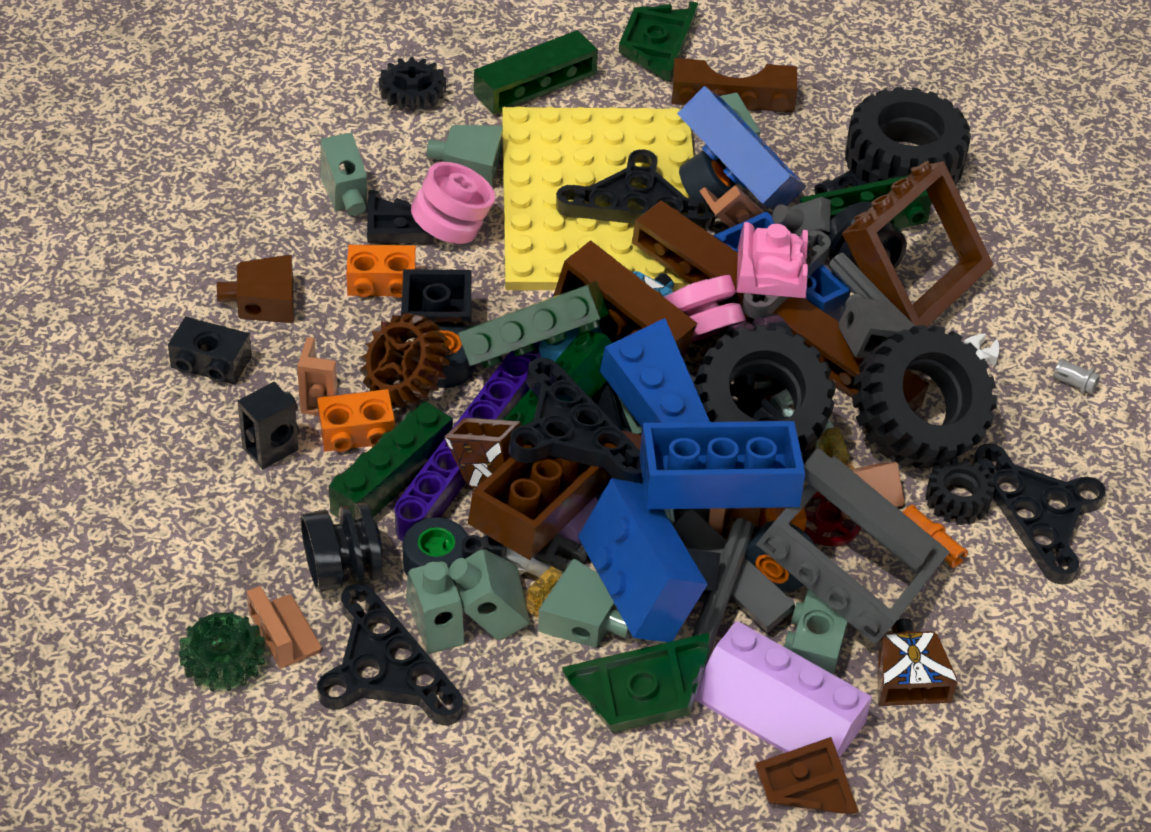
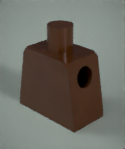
M292 255L240 262L237 264V281L217 282V302H237L238 317L240 319L294 323Z

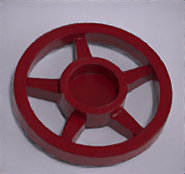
M819 492L812 497V499L819 498L820 505L816 507L815 512L805 511L807 520L814 522L818 529L814 533L805 526L804 532L811 538L814 544L841 546L850 543L859 535L861 527L856 524V527L851 532L842 525L841 511L832 503L827 502V499ZM834 531L842 535L841 537L823 536L825 532Z

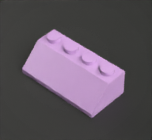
M736 621L715 646L704 669L695 701L785 753L832 737L840 758L866 723L872 696Z

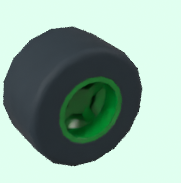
M440 517L427 518L415 523L406 532L402 542L405 574L408 576L409 570L425 566L430 562H445L449 569L456 559L463 558L462 541L469 535L461 525L450 519Z

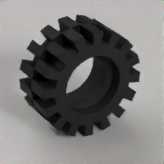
M951 458L950 464L947 461H942L939 466L935 465L932 473H930L925 494V500H928L927 506L929 509L935 508L933 514L937 517L944 514V521L950 523L951 518L956 519V525H963L964 519L967 520L968 524H973L976 518L979 521L983 519L985 513H988L995 490L994 479L989 478L990 472L987 469L980 471L981 464L976 462L974 466L969 465L970 459L964 458L963 463H958V458ZM951 486L963 487L973 495L959 496L953 494L947 488Z

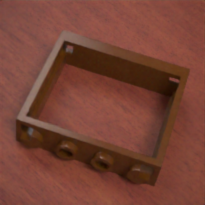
M925 161L920 166L912 167L909 176L891 185L892 190L888 194L875 199L871 203L873 207L855 216V222L842 233L860 271L915 326L925 325L928 327L994 265L944 161L932 164L929 161ZM926 190L960 261L912 304L877 232Z

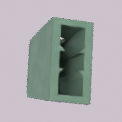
M453 125L450 128L447 141L429 139L426 156L428 159L443 160V162H452L468 167L480 174L493 187L503 149V126Z
M353 133L322 138L320 144V178L335 211L346 209L348 215L358 216L366 210L367 175ZM343 163L345 170L340 171L339 166Z
M486 549L479 550L466 559H456L451 564L449 576L456 581L463 611L495 639L503 640L530 624L518 567L515 564Z
M575 559L568 565L539 608V632L597 648L608 631L625 639L631 634L599 574Z
M442 561L430 562L425 566L409 570L406 600L427 654L465 645L462 603L454 581L449 576L447 564ZM444 613V623H435L436 616Z

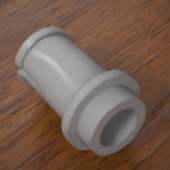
M1063 358L1060 359L1055 368L1058 372L1053 373V379L1080 389V393L1083 395L1086 392L1093 394L1100 381V375L1095 373V369H1084Z

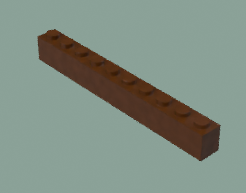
M663 201L658 202L635 220L632 244L689 284H693L706 279L730 275L736 290L738 253L730 246L715 238L704 228L696 225ZM736 292L732 298L719 305L737 303L742 307L744 293ZM788 297L772 314L776 313L781 316L791 328L794 336L797 333L804 337V345L808 348L811 346L817 348L821 353L818 359L819 362H827L831 370L828 380H832L835 386L851 397L858 393V390L853 388L855 376L861 373L859 372V366L865 358H858L853 355L839 329V322L805 298ZM744 314L746 322L751 324L754 319ZM906 369L903 376V392L909 407L915 412L923 404L929 383Z

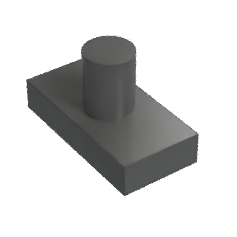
M819 197L791 207L779 204L773 211V222L784 225L791 234H796L799 237L803 230L828 233L830 232L831 200Z

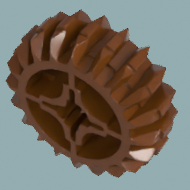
M404 313L402 317L400 315H392L390 322L381 321L380 331H371L374 337L372 342L364 343L368 348V352L360 356L363 362L366 363L360 369L363 375L366 376L363 383L370 391L388 389L391 405L398 408L406 409L408 405L418 407L420 399L430 401L429 392L431 390L440 391L437 386L439 379H447L443 373V368L451 365L445 358L451 352L448 346L445 345L448 338L440 332L441 329L437 324L429 321L428 318L422 315L418 316L411 313ZM418 337L414 341L409 340L411 338ZM403 379L405 380V381H403V382H401V383H399V384H395V385L393 384V383L396 382L397 380H400V381H402Z

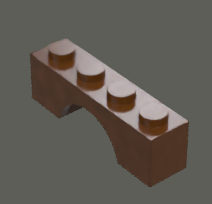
M674 58L671 104L686 105L703 86H706L718 96L738 93L747 110L794 112L798 90L797 66L766 64L759 73L753 76L734 78L715 72L705 60Z

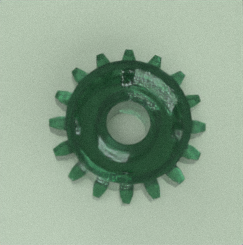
M215 612L206 617L198 618V621L192 627L188 626L186 628L187 638H180L179 641L181 649L179 651L180 665L184 667L185 677L190 678L194 676L195 686L200 687L204 685L213 692L216 689L231 691L233 687L238 685L244 687L247 685L246 681L251 676L257 677L259 675L258 665L265 664V639L260 636V627L258 625L251 626L248 617L242 618L234 614V612Z

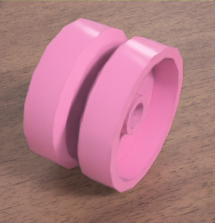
M452 162L434 163L429 168L423 180L422 188L417 192L411 204V213L420 227L432 236L449 243L465 244L472 242L478 235L483 225V219L488 215L495 202V192L480 174L468 167Z
M730 275L698 281L664 296L698 323L690 343L724 332L729 326L746 322L740 304L729 303L718 306V304L732 298L736 293Z

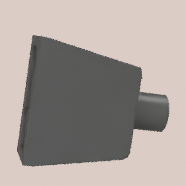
M855 293L846 300V309L839 321V329L853 355L858 358L868 357L872 350L904 329L909 330L915 326L894 304L888 301L865 299L860 293Z

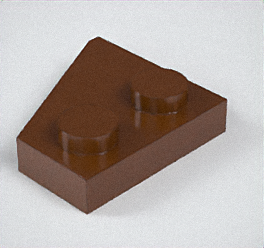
M832 737L754 764L766 800L770 804L851 815L859 812Z

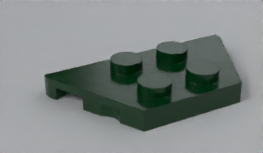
M689 2L688 8L672 10L671 4L656 7H634L619 42V53L662 79L671 81L674 58H680L698 12V3Z
M709 633L564 666L562 670L568 683L612 733L689 716L712 644Z

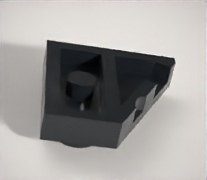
M368 190L367 243H434V236L424 231L414 220L409 202L396 198L393 203L379 198L378 191Z

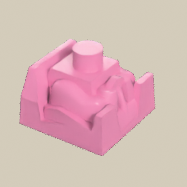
M744 222L738 244L736 292L806 298L808 230H803L799 237L796 234H791L781 224H772L768 228H757L755 230L752 224Z

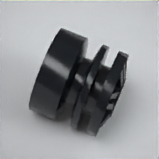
M366 501L354 503V520L348 506H340L339 524H333L331 516L326 509L301 514L300 524L305 555L317 592L343 587V569L349 568L352 578L357 584L363 583L364 580L363 565H365L371 580L382 578L383 548L381 536Z

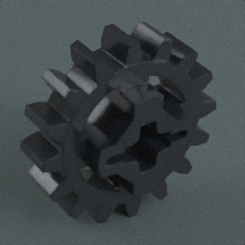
M410 57L407 62L400 58L398 59V65L388 63L387 70H381L379 91H381L382 99H388L389 106L398 104V110L404 109L405 106L410 107L411 112H414L418 106L423 110H427L428 103L436 106L438 99L444 98L446 77H444L443 69L437 70L436 63L427 65L424 58L420 62L415 61L414 57Z

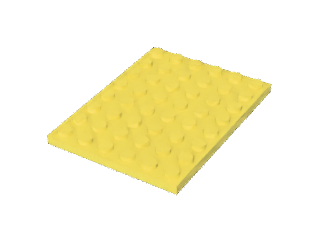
M502 107L505 290H555L564 261L590 240L631 272L639 271L652 279H655L661 273L667 274L674 282L672 291H678L690 285L632 244L635 224L568 217L560 214L556 209V193L559 188L565 185L589 187L627 168L630 153L638 149L653 152L657 156L656 172L685 197L690 198L679 175L680 166L694 157L691 128L677 114L681 109ZM643 162L635 164L639 167L650 166L649 164ZM643 184L631 185L632 187L637 189H644L647 187ZM608 202L596 203V205L600 207H608L611 205ZM631 205L628 207L629 209L634 211H640L644 209L643 207L638 205Z

